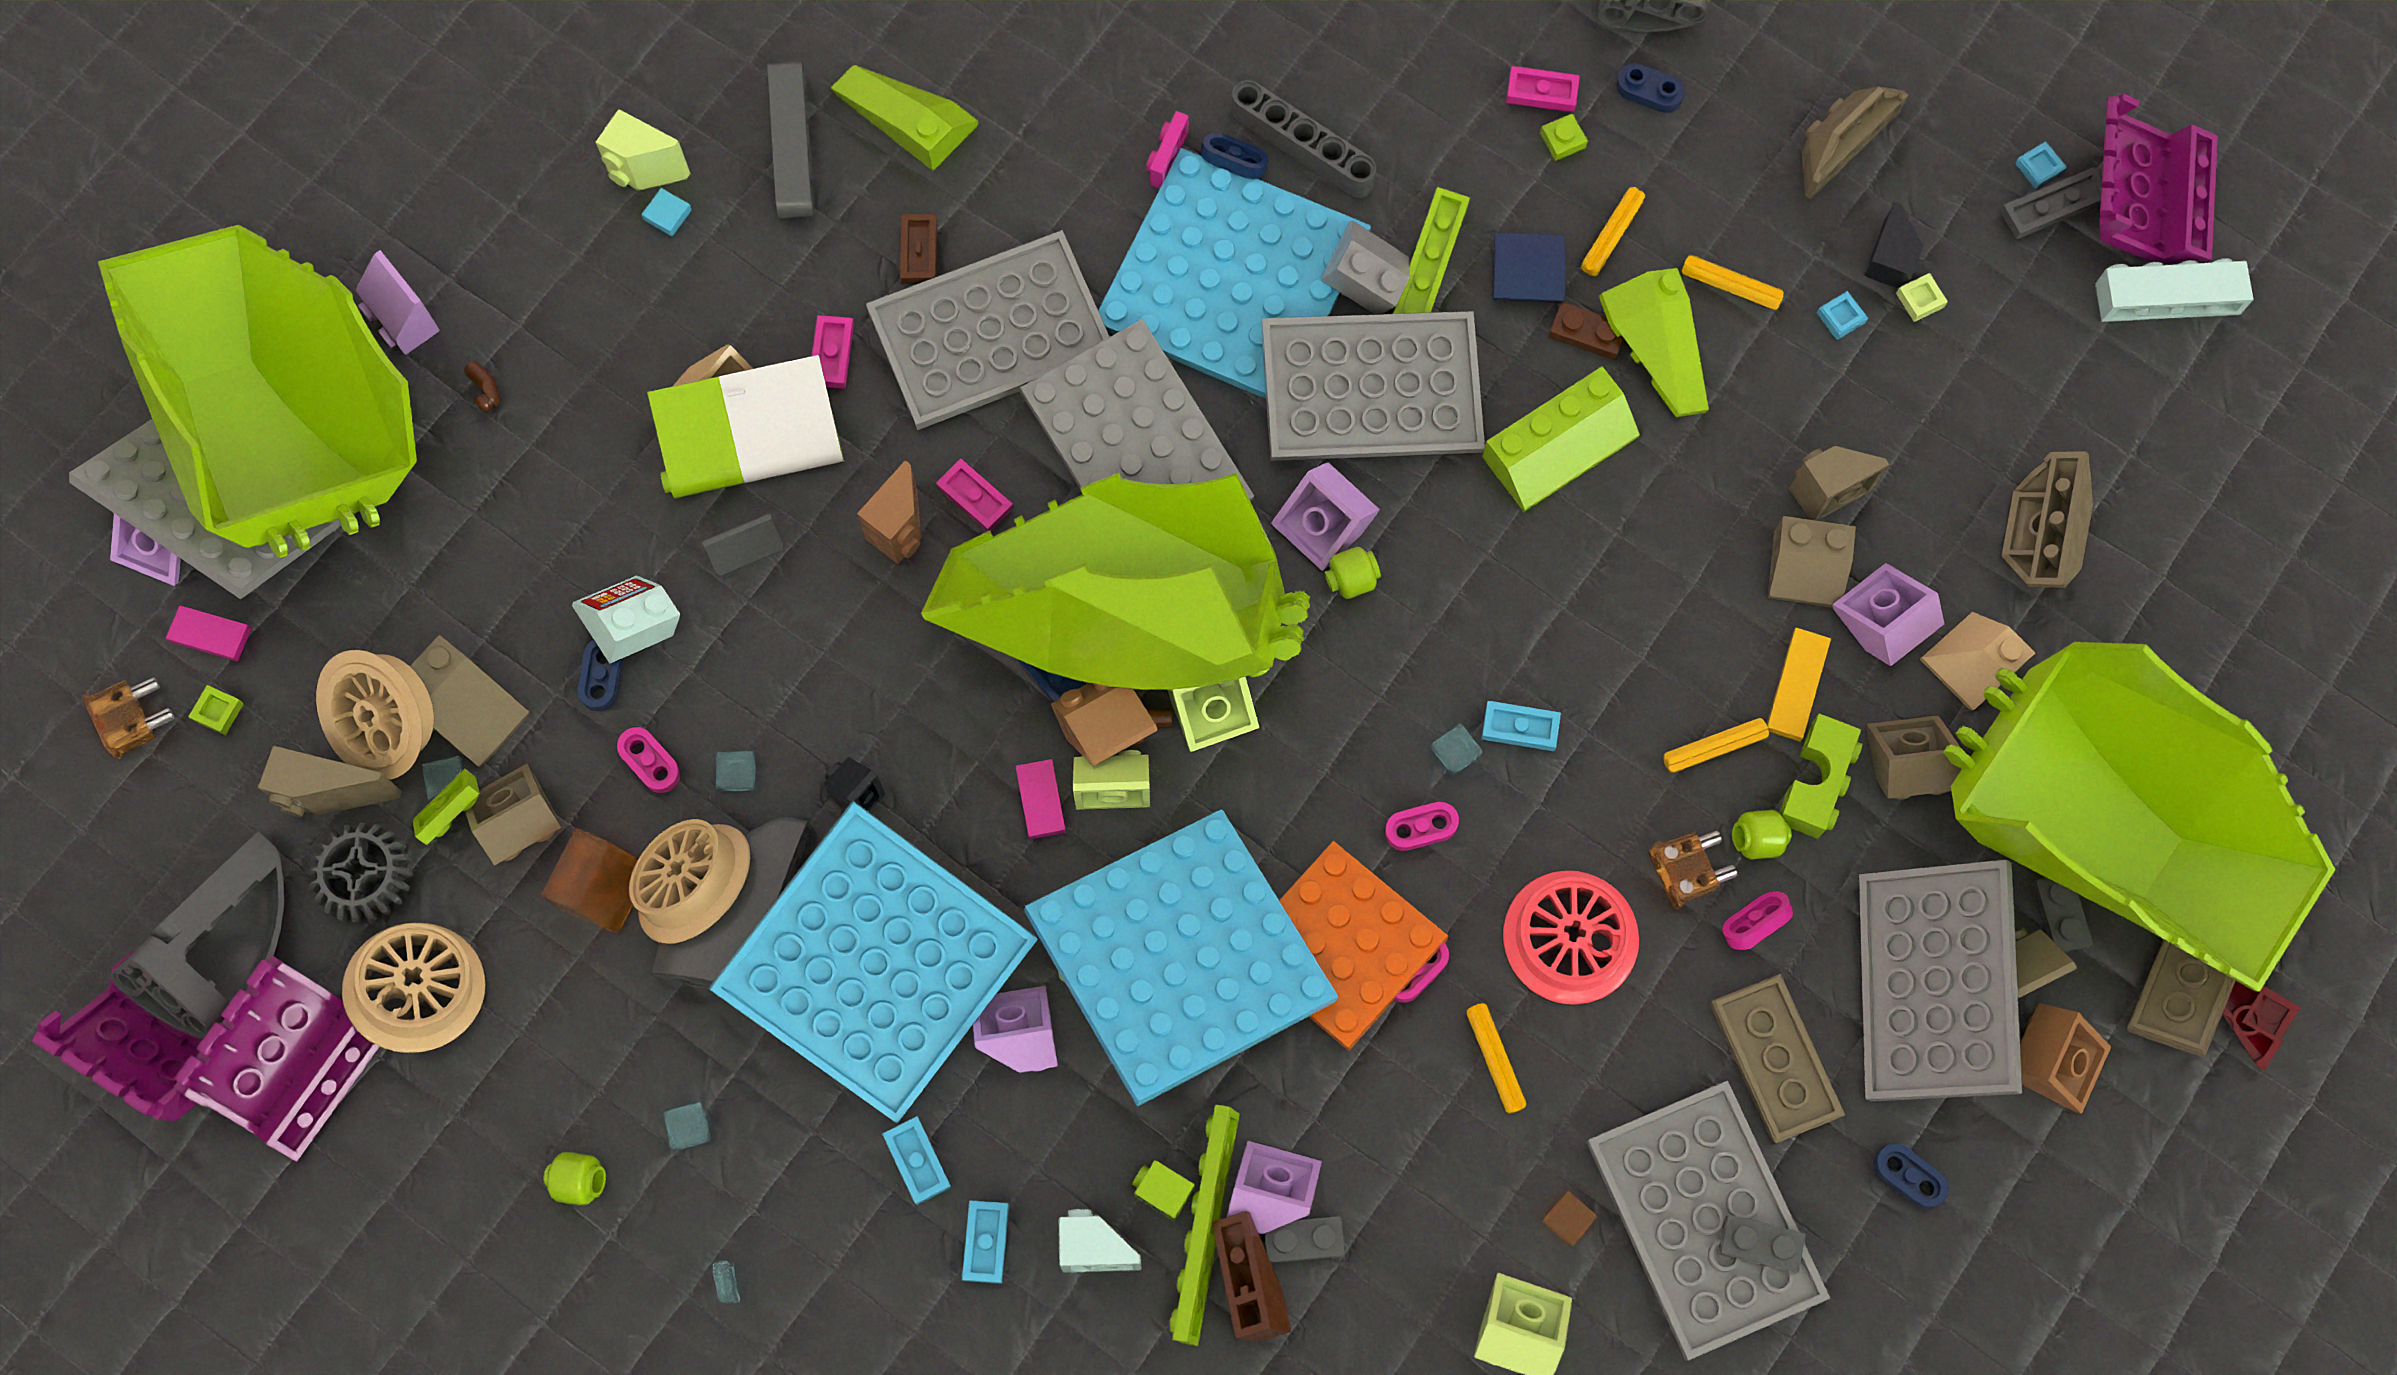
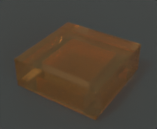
M1566 1191L1542 1222L1572 1247L1598 1216L1571 1192Z

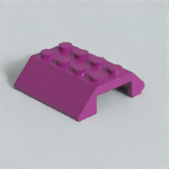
M2124 93L2117 97H2107L2100 204L2101 241L2152 263H2181L2189 260L2207 263L2212 261L2218 136L2193 124L2173 134L2166 133L2126 115V113L2139 107V100Z
M134 951L112 967L111 973ZM111 979L110 987L63 1024H61L62 1014L56 1010L38 1023L37 1032L32 1038L33 1043L53 1056L61 1057V1061L84 1076L93 1077V1082L116 1097H123L124 1102L144 1115L153 1116L157 1120L177 1121L197 1104V1102L174 1088L178 1082L174 1078L191 1055L197 1057L200 1051L196 1048L203 1039L186 1034L157 1019L122 993Z
M271 955L267 962L263 959L246 981L249 984L248 988L245 991L240 989L221 1014L225 1018L222 1023L215 1022L196 1049L200 1052L197 1057L191 1055L174 1078L178 1081L174 1088L202 1106L207 1105L256 1134L267 1145L297 1162L380 1046L367 1040L355 1029L346 1014L343 1000Z

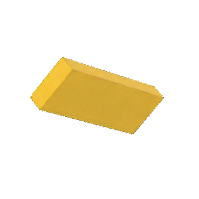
M1799 628L1794 629L1767 721L1769 732L1799 742L1803 739L1831 638Z

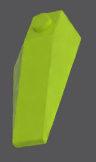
M853 65L831 87V91L932 171L979 125L978 120L949 99Z
M1678 268L1649 271L1601 293L1599 299L1610 328L1617 337L1622 335L1633 350L1630 355L1636 363L1642 362L1653 377L1651 384L1675 417L1706 413L1709 407L1690 299Z

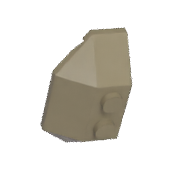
M1885 87L1856 90L1845 101L1839 98L1827 112L1829 116L1823 122L1816 120L1809 127L1804 135L1807 141L1802 149L1804 190L1807 198L1811 199L1901 111L1908 97L1906 92Z
M2087 451L2050 452L2043 459L2044 462L2034 469L2013 491L2002 558L2028 587L2066 588L2082 569L2093 507L2090 462Z

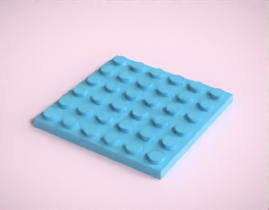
M1180 148L1098 312L1107 332L1112 335L1143 319L1167 358L1266 399L1261 334L1262 319L1330 316L1341 293L1320 279L1348 223L1353 220L1368 231L1371 230V225L1259 179H1248L1229 172L1226 169L1208 163L1198 154Z
M852 801L711 984L710 990L898 1123L1038 938L855 801Z
M1222 809L1026 905L1024 913L1137 1107L1335 1003L1338 999L1337 993Z

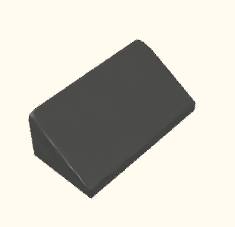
M770 514L761 516L702 542L718 576L732 572L784 549Z

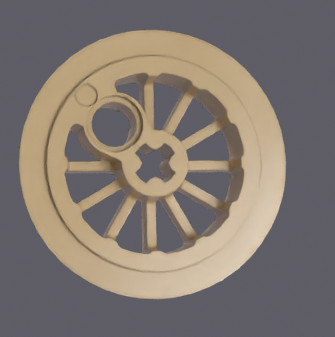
M363 650L341 652L332 657L324 666L318 679L316 705L323 732L336 754L346 764L381 772L389 780L407 772L415 763L419 752L429 742L434 724L432 702L420 677L410 666L396 657L385 654L376 655Z
M691 819L669 827L647 846L633 869L629 884V895L632 904L638 910L640 925L648 937L656 942L666 944L683 942L707 930L727 912L738 897L750 867V848L742 832L729 825H711L704 820Z
M429 923L400 924L372 936L353 955L345 971L342 984L344 1008L355 1029L375 1045L402 1053L433 1050L456 1039L476 1018L485 995L484 969L474 949L455 932ZM424 945L419 958L414 960L412 946ZM405 946L408 960L403 961L394 950ZM432 949L442 951L441 954L426 963ZM388 956L397 968L378 961L382 957ZM449 960L457 966V968L434 971ZM373 971L390 976L368 980ZM418 978L420 979V982H421L420 985H418V984H416V983H412V984L408 987L407 984H406V981H407V980H410V981L414 982V981H416ZM458 979L460 983L459 987L454 989L436 981ZM382 989L378 993L377 998L371 1001L368 997L369 991ZM431 991L452 998V1000L446 1007H441L431 995ZM392 998H400L406 1003L403 1008L394 1009L393 1012L384 1008L385 1003ZM426 1001L436 1014L422 1019L420 1017L419 1003ZM414 1009V1020H408Z

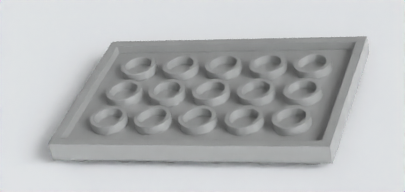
M1063 230L866 303L871 320L917 430L1020 391V387L1109 338V334Z
M1474 311L1262 319L1261 334L1270 461L1483 453L1485 441Z
M1143 319L1020 387V393L1079 488L1118 472L1122 479L1155 484L1195 483L1217 479L1237 472L1250 502L1254 500V494Z
M153 419L69 472V483L239 599H242L309 550H299L294 544L291 535H287L283 539L288 545V556L279 558L272 552L269 543L245 548L206 530L189 510ZM339 519L305 529L311 543L310 548L341 526Z
M2008 860L1859 874L1865 1099L1869 1101L2022 1094L2012 863Z
M1728 1081L1586 1141L1685 1361L1830 1299L1805 1243L1800 1269L1796 1274L1718 1254L1725 1216L1728 1214L1798 1231Z

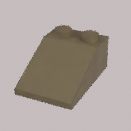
M440 635L410 666L420 677L430 696L434 714L433 730L480 769L531 715L525 707Z
M277 746L272 747L258 786L259 790L269 796L268 802L281 807V812L300 818L303 817L304 812L318 816L400 799L402 791L381 772Z

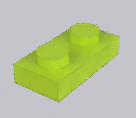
M466 769L462 770L412 819L417 839L428 845L435 837H441L447 832L452 824V820L461 811L465 812L475 804L480 793L477 779L472 773Z

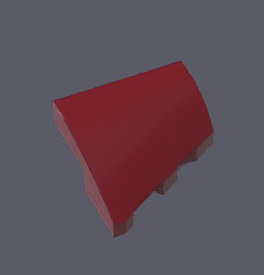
M2235 981L2222 1015L2255 1064L2265 1070L2282 1044L2283 1040L2281 1039L2301 1007L2264 985L2260 992Z

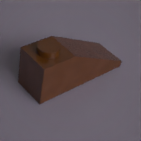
M1246 1211L1212 1222L1235 1338L1260 1342L1290 1333L1291 1327L1284 1294L1250 1212Z

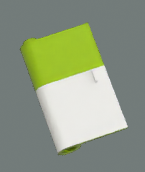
M819 355L647 392L666 471L660 472L665 493L672 492L674 499L844 461Z

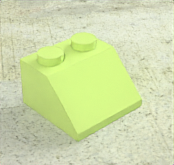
M618 109L596 141L602 156L601 160L605 163L609 172L608 176L622 187L629 185L640 191L685 180L690 175L678 140Z
M1246 677L1203 687L1167 689L1190 752L1259 728Z
M1124 750L1119 752V756H1111L1095 766H1092L1083 756L1074 757L1073 793L1076 810L1150 807L1149 756L1141 755V752L1137 750Z
M1497 1273L1480 1328L1474 1358L1524 1375H1554L1565 1348L1572 1298Z

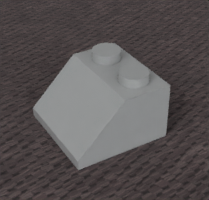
M1351 220L1320 280L1371 313L1381 315L1396 306L1410 278L1409 257Z

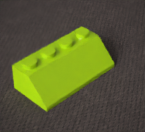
M1602 366L1487 440L1482 458L1523 512H1525L1637 439L1640 434L1624 393Z

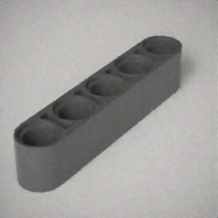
M803 61L768 64L767 68L777 214L779 219L814 216Z
M1244 80L1235 85L1232 92V115L1237 122L1354 198H1363L1372 192L1375 182L1376 164L1370 156L1252 80ZM1244 100H1250L1254 103L1250 105H1245L1241 102ZM1277 118L1280 119L1282 122L1272 123L1269 120ZM1307 137L1310 140L1306 142H1301L1297 140V138ZM1334 155L1338 157V159L1328 160L1325 158V156ZM1359 173L1365 175L1366 178L1357 179L1353 175Z

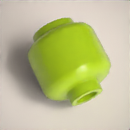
M1359 546L1331 556L1329 559L1330 570L1324 572L1331 592L1338 590L1345 599H1351L1374 590L1377 579L1381 578L1380 569L1372 551L1366 552Z
M1775 810L1745 812L1732 829V840L1735 848L1750 860L1781 856L1792 836L1790 825Z
M562 1152L554 1158L553 1162L546 1167L544 1172V1183L547 1186L550 1197L560 1203L588 1205L602 1193L606 1181V1173L599 1160L589 1154Z

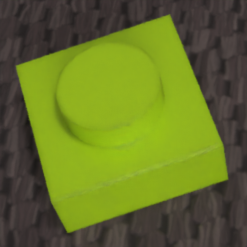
M1573 114L1541 127L1540 134L1555 161L1587 147L1588 141Z
M207 685L188 717L194 722L226 736L244 703L231 695Z

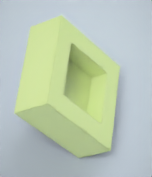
M1930 273L1899 287L1896 292L1913 322L1944 308L1948 302Z

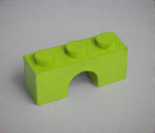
M1820 713L1812 721L1799 756L1814 762L1819 767L1822 773V783L1808 785L1795 780L1787 789L1779 813L1790 825L1791 829L1817 839L1826 829L1830 831L1833 829L1839 815V810L1834 808L1838 796L1844 797L1851 777L1846 775L1849 763H1856L1863 744L1857 742L1861 729Z

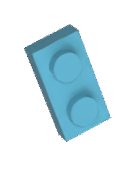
M1487 701L1481 740L1555 751L1561 712Z
M918 1116L883 1133L884 1139L916 1205L952 1188Z
M969 1201L962 1274L963 1281L1002 1284L1009 1215L1008 1203Z

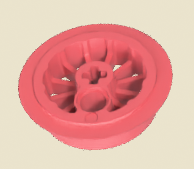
M1557 871L1545 874L1531 881L1513 899L1504 921L1503 944L1512 970L1525 986L1537 995L1550 1001L1576 1005L1591 1003L1608 996L1627 979L1638 955L1639 931L1630 905L1611 884L1585 872ZM1566 893L1570 895V914L1566 912L1557 894ZM1577 894L1587 896L1590 899L1581 915L1577 913ZM1550 900L1560 919L1543 910L1538 905L1542 901ZM1595 902L1599 903L1606 910V912L1591 920L1587 919V915ZM1533 915H1536L1555 928L1530 927V919ZM1609 918L1612 920L1615 930L1606 924L1599 923ZM1570 927L1577 929L1576 935L1579 937L1575 942L1569 940L1567 931ZM1592 935H1604L1609 940V949L1602 950L1601 952L1595 950L1592 947ZM1530 936H1553L1554 940L1538 949H1534ZM1557 946L1560 952L1552 966L1548 967L1538 956ZM1579 952L1587 962L1592 974L1579 976ZM1565 953L1571 954V976L1556 971ZM1605 960L1608 962L1604 968H1600L1596 961Z

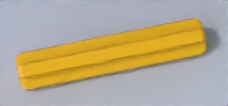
M1636 187L1628 188L1583 260L1581 270L1584 273L1593 277L1598 275L1645 198L1643 191L1638 190Z
M1689 255L1686 258L1682 268L1683 275L1773 310L1780 306L1784 296V292L1781 289L1693 255Z
M1762 718L1754 719L1668 751L1663 755L1664 764L1670 773L1681 771L1768 738V726Z
M1480 1003L1468 1008L1467 1016L1506 1112L1511 1114L1524 1109L1526 1101L1487 1005Z

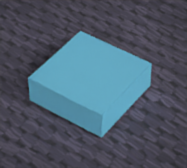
M2046 141L2019 157L2015 163L2035 189L2060 176L2067 168Z
M661 188L641 215L644 221L673 236L692 209L690 204Z
M1848 291L1821 306L1817 311V315L1836 340L1865 324L1868 319Z

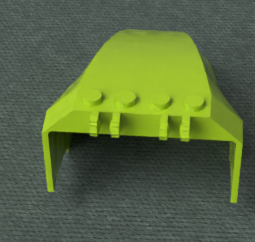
M240 225L98 261L124 350L189 510L206 530L245 548L269 543L272 552L277 557L282 558L288 556L289 551L288 545L283 539L284 536L291 535L294 544L299 550L303 551L309 549L311 544L305 529L339 519L342 528L351 535L358 532V522L353 513L359 511L364 522L370 528L380 525V518L374 506L386 503L417 462L408 381L385 355L363 320L353 300L352 293L333 275L324 277L314 272L313 265L309 262L301 265L290 259L289 252L285 249L276 251L268 247L266 239Z
M1118 472L1080 487L1082 495L1061 505H1058L1056 500L1047 503L1050 510L1027 521L1024 520L1022 515L1015 518L1016 526L993 536L991 531H988L952 548L921 612L924 620L1053 674L1110 687L1142 690L1183 689L1228 682L1249 675L1250 677H1258L1273 667L1274 657L1286 661L1291 659L1292 656L1299 655L1302 649L1301 641L1304 639V629H1301L1298 623H1302V621L1308 618L1307 612L1308 608H1310V596L1300 590L1295 591V593L1285 594L1276 554L1237 472L1213 480L1186 484L1143 483L1122 479Z
M2073 642L2029 669L2022 680L2011 670L2003 667L1999 669L1995 674V678L2013 694L2009 698L2002 690L1991 685L1983 692L1985 699L1988 700L1991 706L2001 710L1985 736L1982 738L1974 730L1965 726L1960 727L1956 732L1958 739L1966 747L1974 750L1973 754L1969 756L1961 748L1952 744L1943 751L1944 755L1953 765L1962 769L1951 785L1955 816L1958 822L1979 843L2148 929L2251 990L2260 992L2335 871L2317 834H2311L2302 818V815L2305 813L2303 807L2295 804L2285 786L2288 782L2286 775L2278 773L2269 756L2272 749L2267 741L2248 720H2241L2223 709L2182 679L2146 644Z

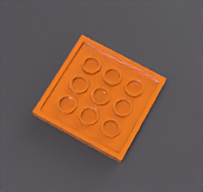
M1334 841L1279 900L1338 995L1335 1003L1308 1017L1348 1051L1395 1000L1400 991L1402 992L1411 982L1416 973L1434 956L1440 946L1448 940V935Z

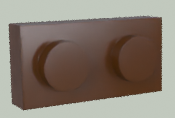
M901 214V284H919L935 278L937 275V215Z
M1562 301L1548 336L1549 338L1612 360L1616 359L1623 340L1622 335L1617 337L1610 328L1607 317Z

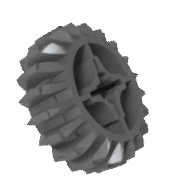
M359 822L355 831L349 824H344L342 836L335 831H330V838L333 841L329 845L323 841L318 842V846L323 850L321 856L317 854L310 855L311 860L318 865L307 870L308 875L316 879L308 886L309 890L317 893L314 901L320 906L325 905V913L330 916L337 913V919L342 922H346L351 917L355 924H361L364 916L371 922L377 921L378 910L385 915H390L391 910L388 904L391 901L398 905L402 904V899L397 894L399 890L403 892L410 891V886L403 882V879L413 876V871L405 867L412 862V859L407 853H403L406 845L401 840L395 841L396 835L392 831L384 832L383 828L378 824H374L369 829L365 822ZM370 846L382 849L387 860V867L373 863ZM350 852L349 857H348L345 861H343L342 863H339V862L341 861V859H342L347 853ZM362 867L367 869L364 875L360 874L361 878L359 879L352 876L357 871L361 872L360 868ZM334 879L347 883V891L351 893L350 900L341 899L338 896L334 886ZM378 883H382L380 887L373 894L370 895L372 888Z

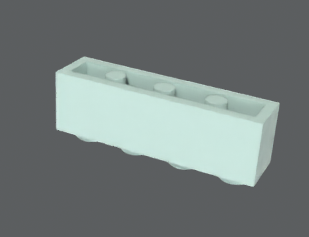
M2219 259L2212 263H2198L2197 261L2189 260L2177 265H2163L2160 262H2153L2140 267H2128L2126 264H2117L2106 268L2095 283L2102 322L2240 315L2254 300L2247 261L2233 262L2231 259Z

